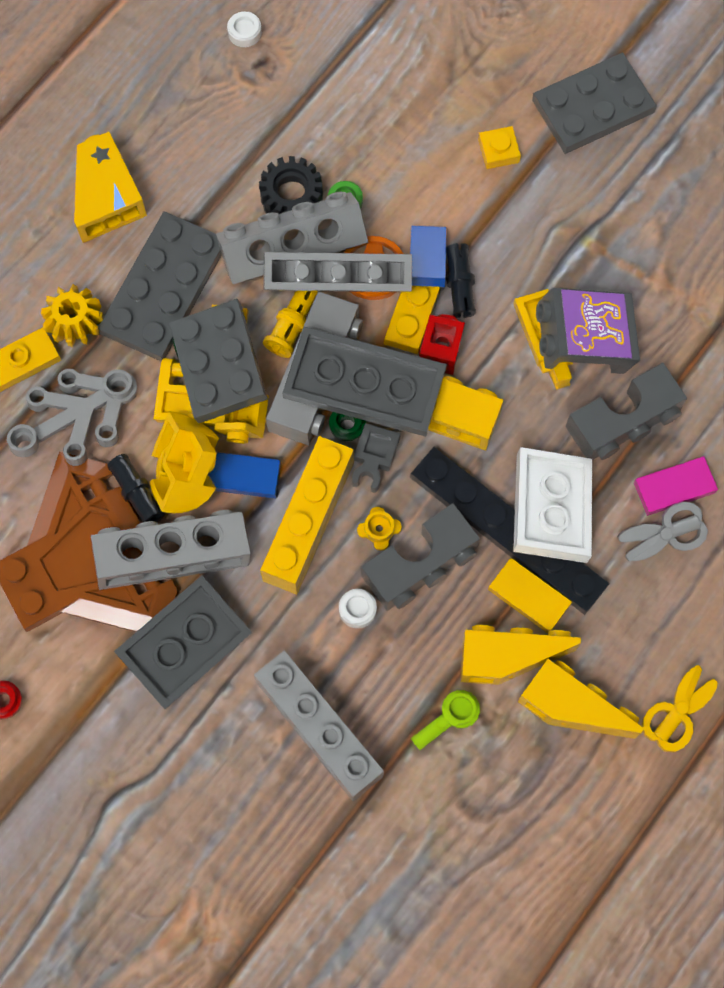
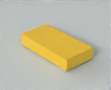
M512 558L508 560L488 587L491 593L546 633L552 631L572 603V601Z

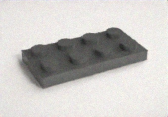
M163 211L105 314L103 321H101L98 327L99 333L156 360L162 361L163 358H166L173 345L170 322L189 316L222 255L216 234Z
M304 326L282 394L284 399L426 437L447 364Z

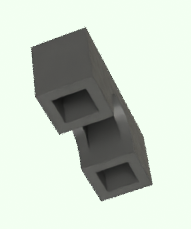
M664 363L632 379L627 394L634 403V412L617 414L610 410L602 397L569 415L565 427L586 458L594 460L600 457L601 460H605L620 449V444L629 439L632 443L637 442L651 432L650 428L659 422L667 425L682 414L681 409L687 397Z
M454 503L422 524L421 534L431 548L430 554L425 559L417 562L407 561L391 545L361 566V577L386 611L394 606L397 609L405 607L415 599L416 595L414 592L424 585H427L428 588L435 586L446 577L445 571L457 563L461 567L477 555L475 550L478 548L480 538Z

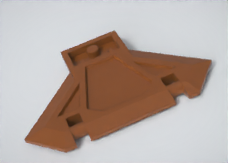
M59 452L27 546L0 560V585L26 632L62 613L137 632L177 596L178 590L172 579L162 584L159 580L144 583L147 591L141 595H138L134 587L136 584L99 590L91 535L98 534L100 530L105 528L117 527L121 530L136 528L140 524L129 502H126L122 497L120 486L109 490L104 481L113 476L107 467V463L87 458L83 464L72 466L66 462L63 452ZM92 489L96 497L87 502L83 493ZM131 547L122 554L128 559H136L142 555V551Z

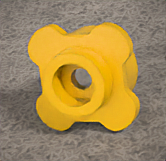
M374 507L370 510L365 523L358 525L357 533L359 537L367 538L374 543L376 550L382 551L388 548L389 540L393 535L401 532L402 526L399 520L393 519L383 508ZM382 526L383 530L378 532L376 527Z

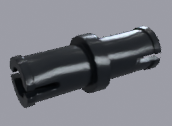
M458 243L446 247L449 276L446 281L447 287L451 288L453 316L456 318L461 317V312H463V318L476 314L472 286L475 284V275L470 272L469 246L465 243H461L460 250Z
M121 454L113 458L107 464V467L122 488L121 495L124 500L131 502L142 522H159L165 514L161 511L149 491V482L146 478L140 477L127 454Z

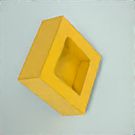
M513 126L479 132L478 142L486 170L520 163L521 154Z

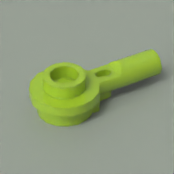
M456 690L449 693L443 701L442 714L410 738L419 751L451 726L458 729L472 726L480 714V704L477 698L471 692L465 690Z

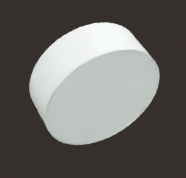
M245 11L238 12L228 21V36L234 45L251 47L260 40L262 34L261 23L255 14Z
M352 589L346 592L340 599L339 614L342 621L349 627L364 628L376 616V601L366 590Z

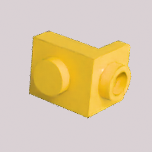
M268 400L229 413V421L216 422L214 430L226 435L227 441L239 444L248 443L249 438H264Z

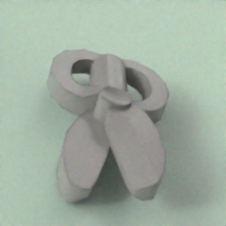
M679 502L665 510L662 515V526L657 524H640L625 529L617 537L620 542L645 540L625 555L628 561H640L656 555L668 543L674 549L681 551L693 550L706 540L708 529L701 521L702 512L694 503ZM689 510L693 513V516L671 522L673 515L679 511ZM698 530L696 537L688 542L681 543L675 538Z

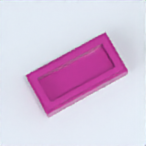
M704 456L637 478L634 481L647 516L664 511L675 503L691 502L715 494L718 491Z

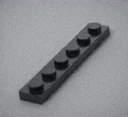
M435 447L429 451L411 472L410 478L445 506L448 507L454 503L469 525L524 568L572 601L571 605L585 615L609 586L610 583L583 562L513 552L515 509Z

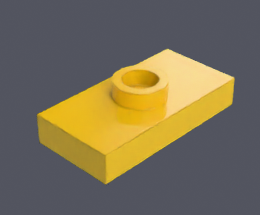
M44 327L0 349V392L62 361Z

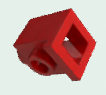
M430 314L419 357L447 364L445 374L453 375L465 322H461L456 317L447 314H440L438 316ZM439 342H444V343H446L448 346L440 345V344H437V343H439Z

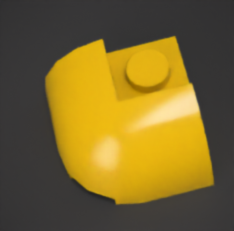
M171 411L167 414L151 455L157 457L158 461L156 479L152 478L150 487L162 512L185 513L197 509L209 500L216 489L208 473L214 469L217 453L214 449L219 437L204 424H198L196 420Z

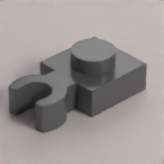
M365 423L354 455V461L363 463V465L356 468L353 472V487L358 486L361 477L369 476L373 479L371 492L376 493L380 487V473L378 470L390 471L400 440V433Z

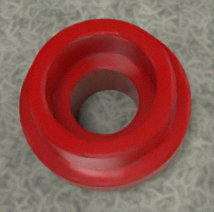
M4 680L0 681V696L7 694L10 697V701L5 707H0V720L13 717L22 705V694L19 688L12 682Z

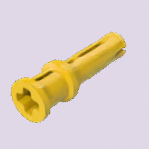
M295 291L287 308H283L278 312L276 316L277 323L272 333L265 336L262 342L270 352L283 358H290L294 352L292 346L299 333L302 332L306 316L318 291Z

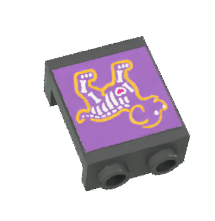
M552 287L538 302L536 319L540 322L541 327L539 350L540 354L544 356L545 368L553 369L560 362L609 364L611 373L624 374L640 361L632 293Z

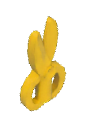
M699 665L691 668L681 679L674 695V705L667 702L657 703L643 717L642 727L645 728L643 730L644 736L651 741H657L658 746L664 752H677L690 742L693 735V723L688 715L694 714L703 708L713 697L717 689V681L711 679L694 692L702 672ZM658 712H667L666 717L657 729L652 732L650 723L653 717ZM682 722L685 727L683 736L679 741L669 743L668 739Z

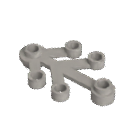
M65 369L59 373L57 379L59 387L64 393L72 394L80 388L95 391L94 394L87 398L47 392L42 387L31 388L26 394V400L31 410L41 412L50 407L64 411L35 428L25 424L14 426L7 434V443L11 452L18 457H29L37 451L40 442L74 423L70 441L64 446L63 454L68 464L72 466L83 464L87 459L85 442L93 413L106 405L103 422L96 427L95 435L99 445L103 447L114 446L119 439L116 426L123 404L129 403L137 393L136 380L124 370L110 371L104 378L79 374L73 369ZM68 378L75 379L74 383L69 385L63 382ZM122 386L125 388L123 391L113 392L116 387ZM36 396L44 397L41 402H32ZM105 431L113 432L109 438H102L101 434ZM23 441L31 442L26 447H18ZM77 449L81 451L79 456H69L72 450Z

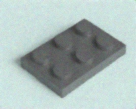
M623 52L534 92L532 97L533 103L564 154L655 113L657 107Z
M238 299L170 322L192 413L198 424L268 400L243 308Z
M201 575L114 652L158 703L166 709L252 632Z

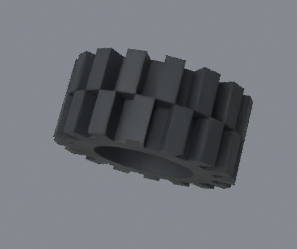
M289 156V162L284 163L283 157L277 159L278 166L271 162L267 165L268 172L263 170L261 174L259 190L261 204L265 213L275 212L281 214L291 211L292 207L299 203L311 202L313 204L323 201V185L320 172L316 173V166L313 163L307 167V159L301 157L299 163H295V156ZM297 182L302 184L305 192L298 199L286 200L279 196L278 189L284 183Z

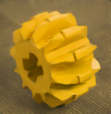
M72 284L69 292H65L64 289L58 286V296L46 295L48 307L41 308V315L45 319L43 327L47 333H52V337L57 343L65 339L67 345L73 347L76 339H80L83 344L87 345L88 338L86 335L88 333L98 336L99 329L97 324H100L104 318L102 312H100L101 303L99 299L92 298V292L88 288L79 292L78 287ZM75 313V315H76L75 317H73V318H70V317H69L70 314Z

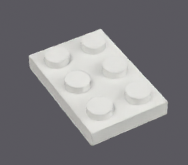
M520 447L516 462L513 552L583 563L589 561L592 556V459Z

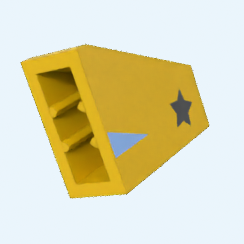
M110 132L90 136L84 142L78 144L74 223L82 242L85 243L146 217L143 199Z

